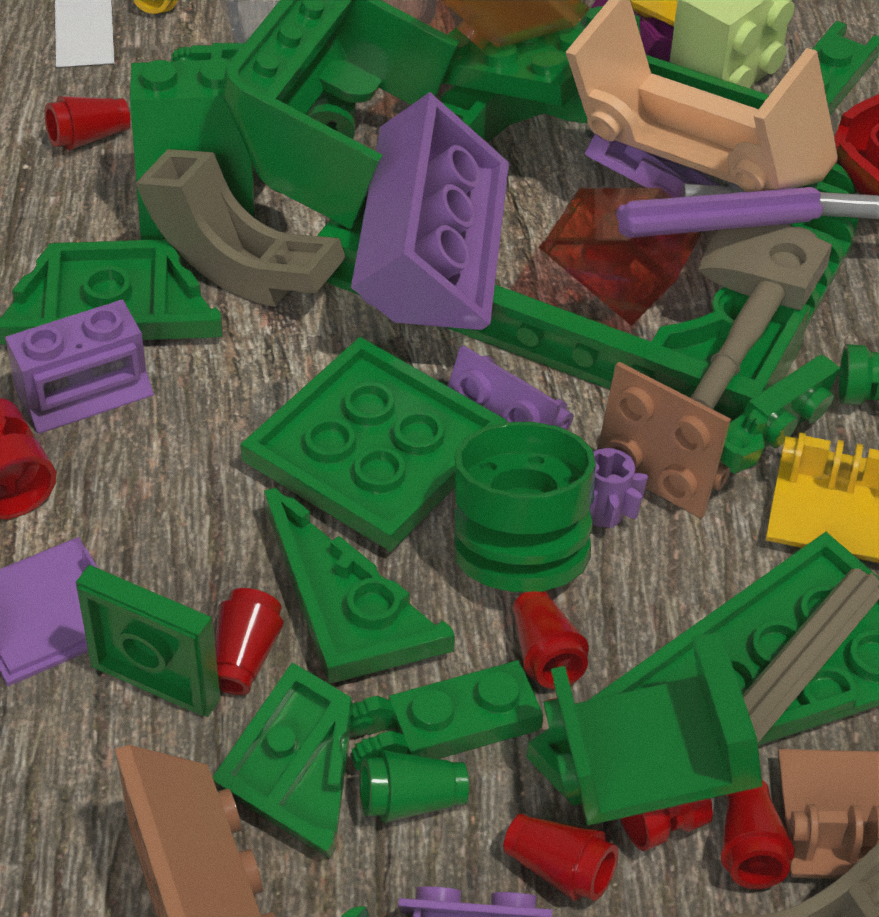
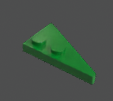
M277 488L264 490L265 508L328 684L454 652L455 635L447 623L443 620L437 625L431 622L410 604V593L397 582L381 576L377 571L376 565L342 537L338 536L334 540L330 539L311 523L310 511L294 498L284 496Z

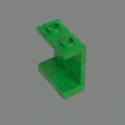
M721 631L692 637L697 669L696 677L574 703L565 666L551 669L557 698L543 701L553 744L567 741L569 752L556 755L566 799L580 796L587 826L763 787L757 736Z

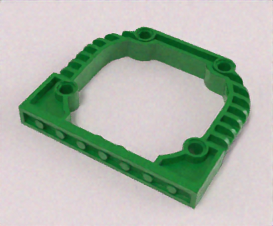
M646 55L652 74L759 109L769 97L768 94ZM452 85L440 96L439 100L487 143L509 125L542 114L581 124L588 123L579 92L571 97L563 106ZM835 163L821 182L798 187H813L819 192L855 194V188L848 172L837 163ZM368 193L352 229L330 219L317 235L320 237L339 238L346 256L326 283L357 295L359 294L351 288ZM820 216L809 222L790 224L792 227L808 229L817 238L832 244L828 266L802 310L780 305L759 340L746 354L740 364L739 373L732 377L713 409L730 418V422L743 414L751 399L787 375L802 347L807 326L851 249L856 234L858 218ZM495 285L490 325L482 330L445 328L609 390L612 384L615 365L621 362L677 392L691 397L711 365L712 356L719 352L726 341L734 320L749 296L723 287L714 295L710 314L682 323L661 326L652 341H648L516 291Z

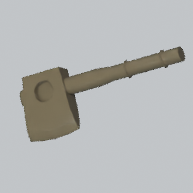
M788 224L722 229L714 234L702 255L698 271L711 281L730 290L747 295L749 298L734 320L726 341L719 352L712 356L711 365L689 398L714 409L732 377L739 373L740 364L746 354L759 340L778 307L782 305L802 310L828 266L832 244L817 238L808 229L792 227Z

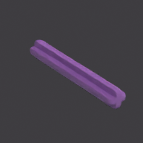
M813 187L630 201L626 205L618 207L616 218L619 221L618 231L620 234L627 238L809 222L814 218H819L823 213L824 207L820 203L821 193Z

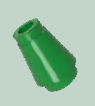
M381 750L378 758H363L361 763L359 781L362 811L366 817L380 816L383 823H388L452 808V806H464L467 804L469 776L464 762H451Z

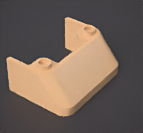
M608 0L565 52L588 118V125L595 134L607 141L615 140L734 183L746 192L792 189L819 183L837 162V150L818 52L816 50L805 49L759 109L652 74L630 0Z

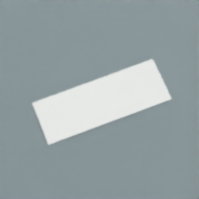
M55 0L56 67L114 64L111 0Z

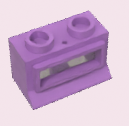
M123 299L5 337L15 389L37 434L154 395L146 372L142 333Z

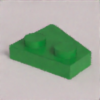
M292 662L212 777L217 789L221 791L229 788L236 801L329 859L336 849L353 713L351 697Z

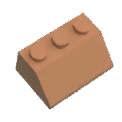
M132 745L115 749L129 831L156 917H275L273 912L260 915L254 895L262 893L263 886L255 857L251 849L238 852L232 833L241 831V824L233 795L229 788L217 792L208 764Z

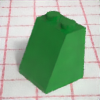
M213 58L200 61L169 62L166 60L131 63L130 108L136 182L168 149L214 152L232 195L255 218L254 165L221 92V83L230 60ZM137 188L141 240L166 239L151 218Z

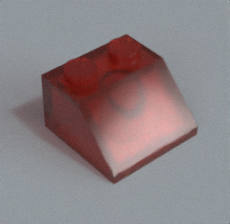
M580 188L573 195L539 246V249L632 326L677 280L703 231L627 238L618 231L619 221L616 218L618 207L626 205L630 201L672 197L661 188Z

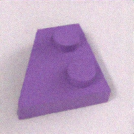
M597 134L594 135L585 152L591 159L665 198L681 197L683 184L721 186L701 171L615 140L607 141Z

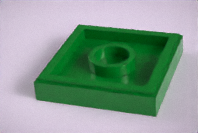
M89 564L75 583L91 667L200 716L209 717L221 700L212 617Z

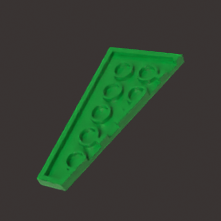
M825 531L589 700L696 677L697 669L692 637L721 631L743 695L850 570L859 568L866 574L873 573L878 580L879 577ZM879 600L758 742V746L879 706ZM548 728L528 742L526 758L565 797L556 755L567 753L569 749L567 741L553 744ZM580 796L567 799L573 806L582 804Z

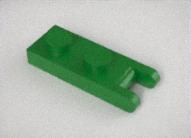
M835 21L812 48V50L818 52L830 116L879 56V36L873 35L866 45L844 37L847 31V24L840 21Z

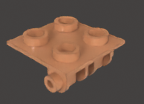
M618 362L615 365L597 450L612 448L631 456L635 464V473L647 474L648 479L645 489L702 519L707 510L712 488L719 491L726 483L730 474V468L723 465L720 458L731 419Z
M778 749L785 829L795 850L794 859L790 864V877L839 879L879 843V751Z

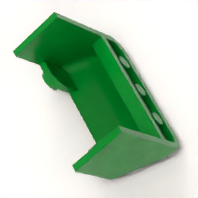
M280 0L228 63L221 83V92L259 178L272 190L282 193L333 221L352 229L383 155L306 115L323 91L332 94L339 101L349 104L363 103L371 100L379 88L410 105L429 92L437 97L460 41L382 0Z

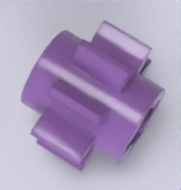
M603 448L594 451L596 463L594 501L590 507L593 526L614 528L615 525L622 521L624 515L628 518L636 519L648 479L647 474L635 473V464L632 457L620 450Z

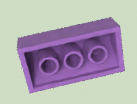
M429 92L380 127L376 152L383 156L368 191L351 288L366 303L376 307L394 323L482 330L490 325L509 162Z

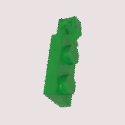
M820 354L751 399L743 414L730 422L720 461L729 467L733 474L739 473L756 465L764 448L770 445L774 449L780 447L784 443L785 436L790 437L796 427L805 420L810 424L815 423L828 410L834 400V394L830 392V389L841 368L828 357Z

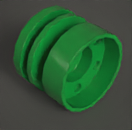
M533 421L504 422L481 428L464 438L455 452V499L457 507L454 510L455 562L464 573L487 587L509 592H543L564 586L580 576L591 559L590 534L593 522L590 507L594 501L596 470L593 449L580 436L559 426Z

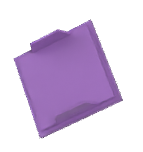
M79 537L0 569V673L7 686H11L88 652L75 582L89 564L96 568L98 567Z

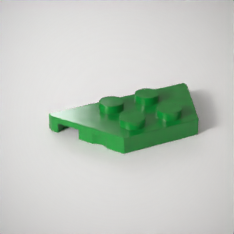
M166 239L49 243L37 258L34 270L24 275L13 288L14 302L3 316L0 317V345H6V336L123 299L142 333V340L223 337L221 313L217 307L211 309L201 296L199 282L190 270L180 265V256Z

